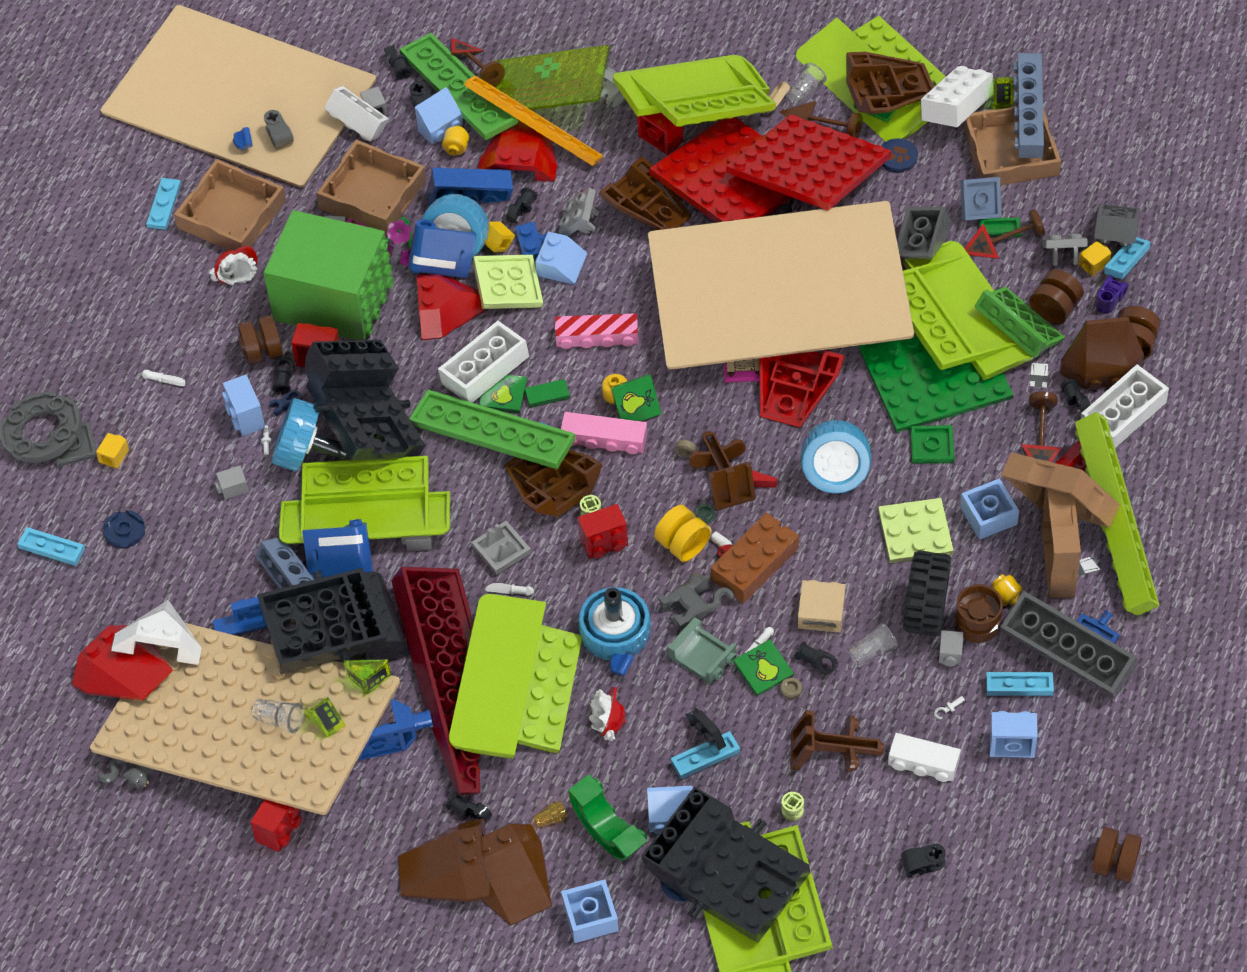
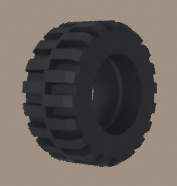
M921 550L914 552L903 618V629L906 632L934 637L940 635L951 567V557L949 555Z

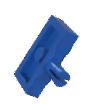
M534 221L515 226L522 254L533 255V259H536L547 233L540 235Z
M1107 610L1104 611L1099 620L1092 619L1083 613L1077 620L1078 623L1114 644L1120 638V634L1111 630L1106 625L1113 616Z

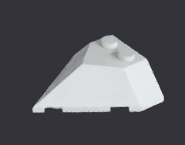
M169 600L115 633L111 651L133 654L136 641L179 648L177 662L199 665L202 647Z

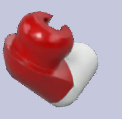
M717 531L712 534L710 540L718 545L717 554L721 558L732 547V543Z

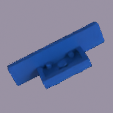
M257 597L246 600L241 599L231 603L233 615L213 620L216 631L231 635H239L267 628L261 615Z

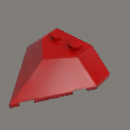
M431 273L417 275L422 340L442 339L455 328L461 327L485 311V309H482L478 289L445 275Z

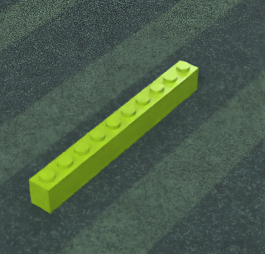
M1095 412L1075 422L1077 429L1075 434L1081 443L1082 449H1080V452L1086 461L1087 467L1085 469L1087 475L1120 504L1111 527H1101L1107 536L1108 542L1106 545L1112 554V567L1118 576L1117 585L1123 594V606L1134 615H1141L1160 605L1107 418Z

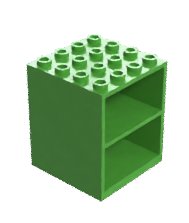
M292 210L264 271L273 320L294 326L301 323L338 329V335L341 337L366 340L367 336H371L373 332L374 320H378L380 316L381 304L384 305L386 302V292L388 288H392L394 278L391 276L392 265L389 263L390 253L387 250L388 240H386L385 231Z

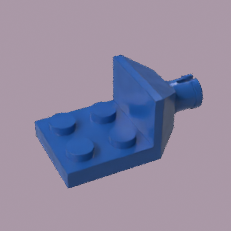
M395 699L391 700L395 723L382 724L374 728L358 760L407 750L417 738V730L433 727L430 711L425 710L424 712L412 713L411 708Z

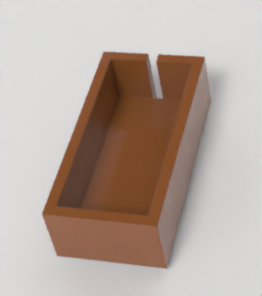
M766 512L711 567V581L721 588L731 589L734 597L744 604L799 548V535L785 525L781 528V522Z

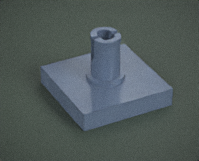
M1000 177L960 180L962 220L1002 217Z

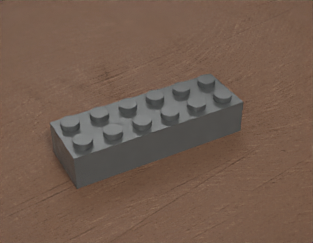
M1025 591L1022 592L1001 625L1003 633L1114 699H1116L1139 663L1135 655Z

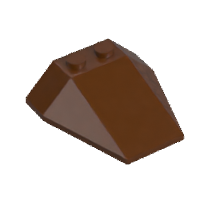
M847 52L846 83L858 112L868 114L889 113L921 101L934 88L924 63L870 52Z
M643 157L634 162L625 176L614 185L610 182L598 193L616 211L655 230L679 228L691 217V214L676 194L649 174L652 165Z
M1129 317L1086 321L1061 359L1060 374L1069 380L1070 378L1077 379L1079 386L1083 389L1098 390L1101 387H1112L1136 365L1142 367L1144 353Z
M571 450L568 451L558 469L525 459L520 461L521 458L518 457L504 464L526 506L536 513L558 517L579 503L583 497L592 494L602 469V464L590 455Z
M484 818L461 823L399 855L401 896L462 902L491 898L490 880L484 869L482 836L486 835Z
M510 823L482 836L484 869L490 880L491 898L481 900L511 926L552 907L542 842L531 824Z

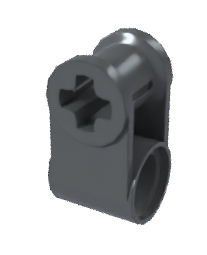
M277 110L267 111L264 114V121L266 123V131L274 148L276 149L293 142L292 132L289 126L286 125L281 113Z

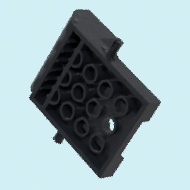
M382 340L312 342L306 354L305 370L309 379L306 387L316 402L313 409L315 413L322 412L350 461L420 456L426 445L403 409L410 407V401L397 399L389 387L399 368Z
M363 568L323 578L322 572L317 570V572L314 571L312 573L314 577L312 581L257 594L258 605L272 642L280 674L340 659L345 670L348 667L351 669L353 664L350 657L361 653L366 666L408 656V646L384 577L378 572H364ZM288 623L296 625L293 629L284 628Z
M695 786L641 856L647 869L664 882L666 887L695 904L687 913L691 918L695 920L703 909L757 943L760 942L811 873L809 864L760 835V832L767 825L764 820L759 818L753 828L745 827L734 820L732 809ZM764 890L772 893L767 899L759 897L760 893Z

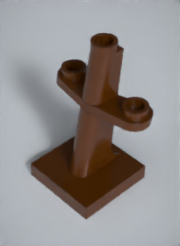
M704 432L702 440L707 451H693L689 456V463L693 468L715 466L717 471L708 473L715 510L718 511L755 500L754 482L749 461L731 466L729 460L745 452L746 446L744 442L739 439H733L722 448L714 432Z
M806 710L791 730V770H800L814 751L844 753L845 771L853 772L859 766V758L855 757V754L881 756L884 751V743L880 742V739L854 736V732L858 729L859 720L853 715H848L846 718L844 735L818 732L814 729V711Z

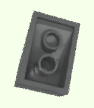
M1100 203L1094 239H1098L1101 243L1118 241L1120 245L1130 246L1131 243L1135 244L1141 208Z
M907 207L897 241L900 259H932L947 239L952 223L945 207Z

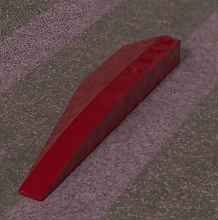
M401 567L391 582L425 709L430 711L433 733L458 795H479L480 768L478 767V759L480 754L454 748L449 742V733L474 624L460 571L456 568Z

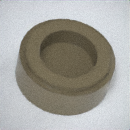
M679 440L675 446L676 453L689 458L693 451L697 450L696 445L688 440Z
M787 678L782 681L780 692L786 699H796L802 694V684L796 678Z

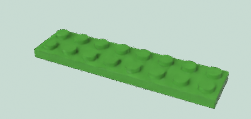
M432 33L399 49L400 54L406 56L407 62L437 92L445 87L450 91L462 113V117L485 140L518 124L517 118L464 86L466 80L475 75L454 55H451V52Z
M431 390L426 391L409 418L413 426L554 469L559 468L576 439L575 433Z

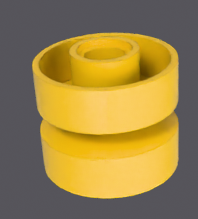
M677 505L662 517L655 529L654 538L666 549H670V552L681 562H688L704 549L710 539L712 530L704 521L696 518L695 514L686 506Z

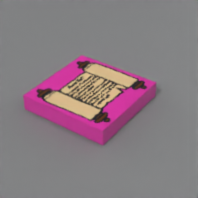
M759 358L723 363L725 383L760 381Z

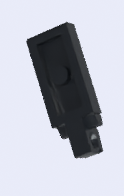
M695 708V710L685 714L690 725L695 726L700 735L704 734L709 745L713 744L718 750L726 747L719 728L702 710L699 711Z

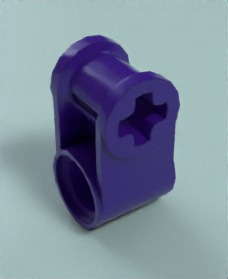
M1109 275L1098 292L1096 309L1103 314L1111 313L1126 294L1129 284L1126 282L1121 283Z

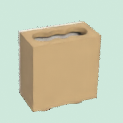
M802 580L798 629L841 632L846 584Z

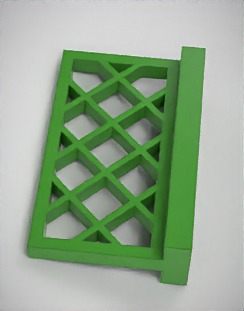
M1007 287L990 292L988 289L983 291L974 306L1033 358L1038 357L1041 351L1063 342L1066 338Z

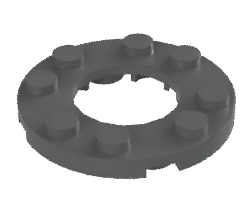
M56 392L36 393L18 401L11 407L12 411L6 418L3 417L0 424V441L6 452L19 461L30 463L47 461L61 456L76 441L82 427L81 414L74 401L69 397L65 398ZM48 413L54 414L60 419V428L47 441L30 443V441L23 439L22 429L25 423L32 417Z

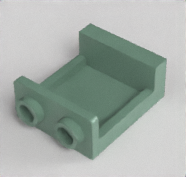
M695 617L668 646L669 658L708 684H711L714 679L718 680L722 676L727 664L732 665L733 660L737 658L736 645L734 643H731L730 646L726 645L702 629V622Z

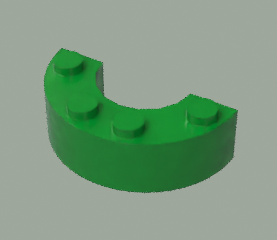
M588 774L568 790L571 805L579 820L589 834L610 855L616 859L625 860L647 843V836L640 828L637 829L634 825H628L625 820H620L615 814V809L606 801L603 786L597 778L593 779Z

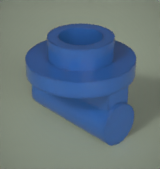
M244 127L241 131L234 133L233 143L236 148L244 151L253 146L249 127Z
M614 654L610 660L611 672L624 677L634 657L630 654Z

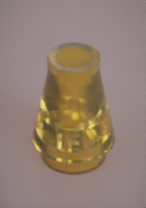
M560 800L552 802L533 817L540 828L562 822L568 815Z

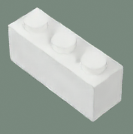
M344 86L333 90L324 107L330 116L344 122L347 128L355 130L360 134L361 138L367 141L377 139L389 118Z
M895 733L889 753L888 765L898 771L905 769L913 771L918 776L929 775L941 782H953L960 760L961 749Z

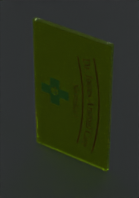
M601 45L493 60L500 63L505 70L503 80L495 88L530 110L600 101L610 46Z

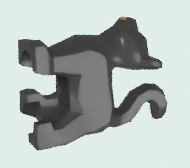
M692 572L687 583L678 586L668 596L659 595L658 601L664 612L672 611L678 607L683 610L681 614L671 616L675 626L683 630L694 617L702 620L710 612L716 610L721 604V597L723 595L732 600L734 598L733 591L723 587L717 589L713 594L712 603L707 604L698 594L711 590L712 587L708 584L710 575L704 576L703 574Z
M112 758L109 763L110 774L104 775L99 773L97 776L101 782L110 783L118 776V764L123 763L133 768L123 774V777L128 781L127 789L130 790L133 787H147L149 775L155 769Z

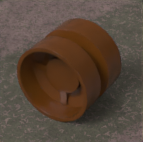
M1052 269L1047 272L1040 285L1037 286L1030 296L1029 304L1043 319L1056 325L1063 324L1082 299L1084 290L1080 282L1068 272Z
M1127 306L1122 308L1117 318L1129 317L1144 353L1143 360L1152 355L1161 324L1160 319L1153 311L1144 307Z
M272 315L258 318L259 330H255L251 320L238 324L240 347L243 355H247L249 365L262 362V350L264 349L270 360L283 356Z
M976 584L966 587L958 595L955 627L957 632H963L964 639L970 642L982 643L993 639L998 634L1001 625L1003 602L995 589L987 585Z
M1104 826L1101 837L1097 838L1094 847L1092 873L1107 876L1113 865L1116 866L1115 879L1130 883L1142 837L1127 833L1123 843L1120 844L1118 843L1119 830Z

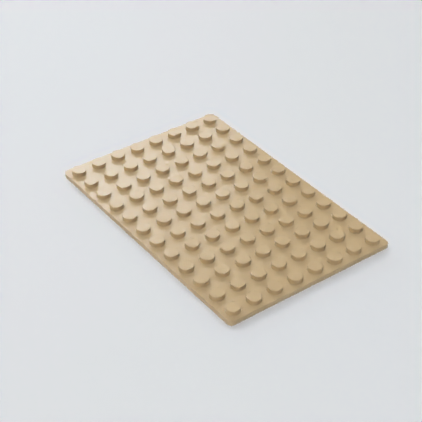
M177 5L101 108V113L303 188L345 127L344 122L333 118L324 109L333 90L344 86L361 98L360 92L371 89L376 82V76L190 8ZM277 110L281 113L286 125L289 126L292 132L293 142L276 149L274 148L266 131V123L264 121V114L267 111ZM249 127L253 146L243 151L235 147L233 135L235 132L241 131L242 128Z
M888 201L835 207L829 211L819 209L656 230L648 233L666 366L670 370L904 340L914 337L892 212Z
M185 623L202 647L199 665L177 662L179 648L154 644L173 671L143 701L120 698L90 746L91 751L96 754L325 815L328 813L374 728L377 726L400 685L399 677L387 674V678L368 690L366 681L378 672L353 666L351 669L348 667V670L362 681L364 689L362 690L349 678L343 663L337 661H330L280 674L275 652L271 644ZM316 700H317V702H319V703L315 704V705L312 706V707L306 708L307 706H309V705L312 704L313 702L316 703V702H315ZM325 702L329 703L340 723L328 731L315 711L316 708ZM328 706L324 707L325 711L329 710ZM331 711L327 713L329 717L333 715ZM335 717L331 719L333 723L337 721Z

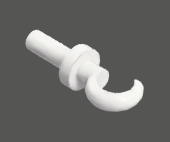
M265 425L264 437L261 438V443L264 444V455H269L271 438H269L268 425Z
M961 696L952 703L947 702L945 708L939 707L935 710L934 716L941 720L942 717L937 715L938 711L942 710L945 713L949 711L954 712V707L965 701V699Z

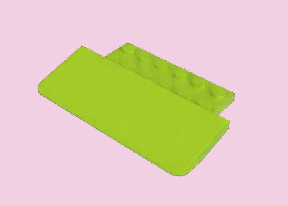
M879 15L853 32L842 21L835 18L796 52V58L854 113L861 112L854 108V100L846 83L847 52H870L924 63L934 87L946 77ZM921 101L897 109L888 123L866 113H861L863 121L885 142L896 138L905 139L928 122L922 120Z
M739 55L618 72L613 75V82L637 116L663 113L675 126L679 127L742 115L748 116L754 113H765L775 110L776 102L767 95L770 90L755 67Z
M955 241L944 242L932 259H904L903 265L906 270L903 271L913 330L940 370L971 362L982 379L987 380L1033 359L1030 354L974 307L983 291L988 289L990 292H993L994 290L960 243Z
M428 456L303 463L302 500L281 502L280 541L285 544L304 543L302 530L344 527L349 524L350 520L362 519V522L367 523L369 539L443 535L450 530V491L429 492Z
M486 594L479 599L449 733V742L454 748L513 759L515 756L517 744L559 753L582 638L578 634L542 625L546 602L495 594Z
M750 821L740 823L745 827L751 828ZM798 825L761 835L809 864ZM812 873L808 875L759 943L703 910L719 972H791L789 961L833 949ZM764 890L760 893L759 897L767 899L772 893Z

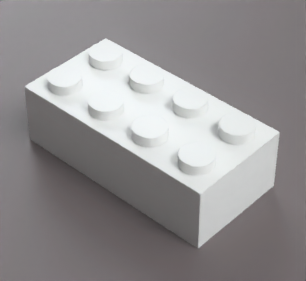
M965 66L955 68L921 99L922 120L958 127L993 95V73L985 72L982 69H968Z
M495 322L438 368L442 385L462 400L473 403L529 357L526 340L501 322Z
M1136 365L1083 411L1081 419L1095 412L1106 417L1116 448L1167 403L1169 388L1139 365Z

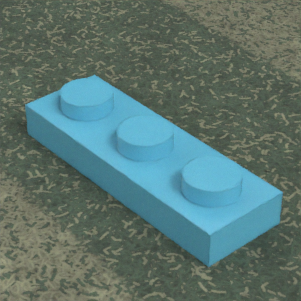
M161 178L146 223L147 228L167 230L181 187V180Z
M1136 237L1135 244L1131 243L1130 246L1123 245L1104 267V274L1123 279L1150 249V241Z
M26 527L18 542L19 549L74 566L77 565L85 551L83 544Z
M986 672L987 696H1053V672Z
M731 732L722 734L726 747L718 750L713 744L709 745L708 742H705L672 757L671 764L680 779L682 780L740 753V747Z

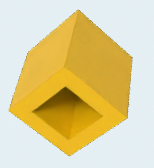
M500 221L489 222V233L485 244L493 252L507 251L516 235Z
M1096 241L1080 253L1078 265L1093 277L1104 269L1111 260V252L1108 247Z
M108 433L96 451L99 463L118 469L129 451L127 440L121 435Z

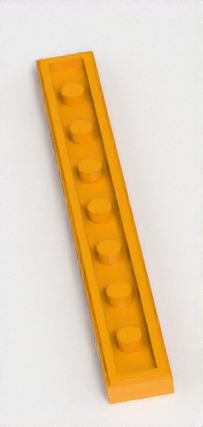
M477 76L466 80L464 86L592 166L601 162L602 154Z

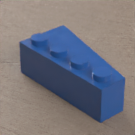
M432 168L426 191L428 207L436 199L449 194L467 196L475 202L482 201L483 204L509 201L513 191L511 170Z

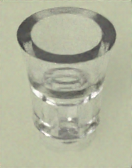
M806 63L795 82L789 88L786 98L796 106L802 105L827 81L826 74L815 64Z
M881 622L869 634L849 648L848 655L857 667H861L881 655L897 649L898 644L889 628Z
M257 699L252 709V717L261 723L281 728L290 733H296L303 722L304 709L301 703Z

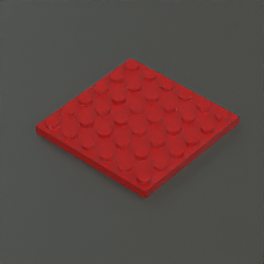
M790 114L726 166V173L829 211L891 158V150Z
M736 117L721 119L653 165L649 171L650 175L716 223L765 217L793 198L726 173V166L763 137Z

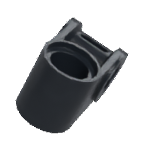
M417 81L410 85L411 102L414 108L432 96L425 83Z
M940 844L910 848L901 853L906 876L909 878L915 874L923 875L939 871L946 863V852Z

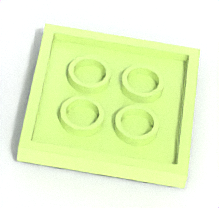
M533 255L473 257V266L482 309L542 307L543 299Z
M941 498L878 507L890 563L910 561L913 559L914 552L918 550L953 555L954 550Z

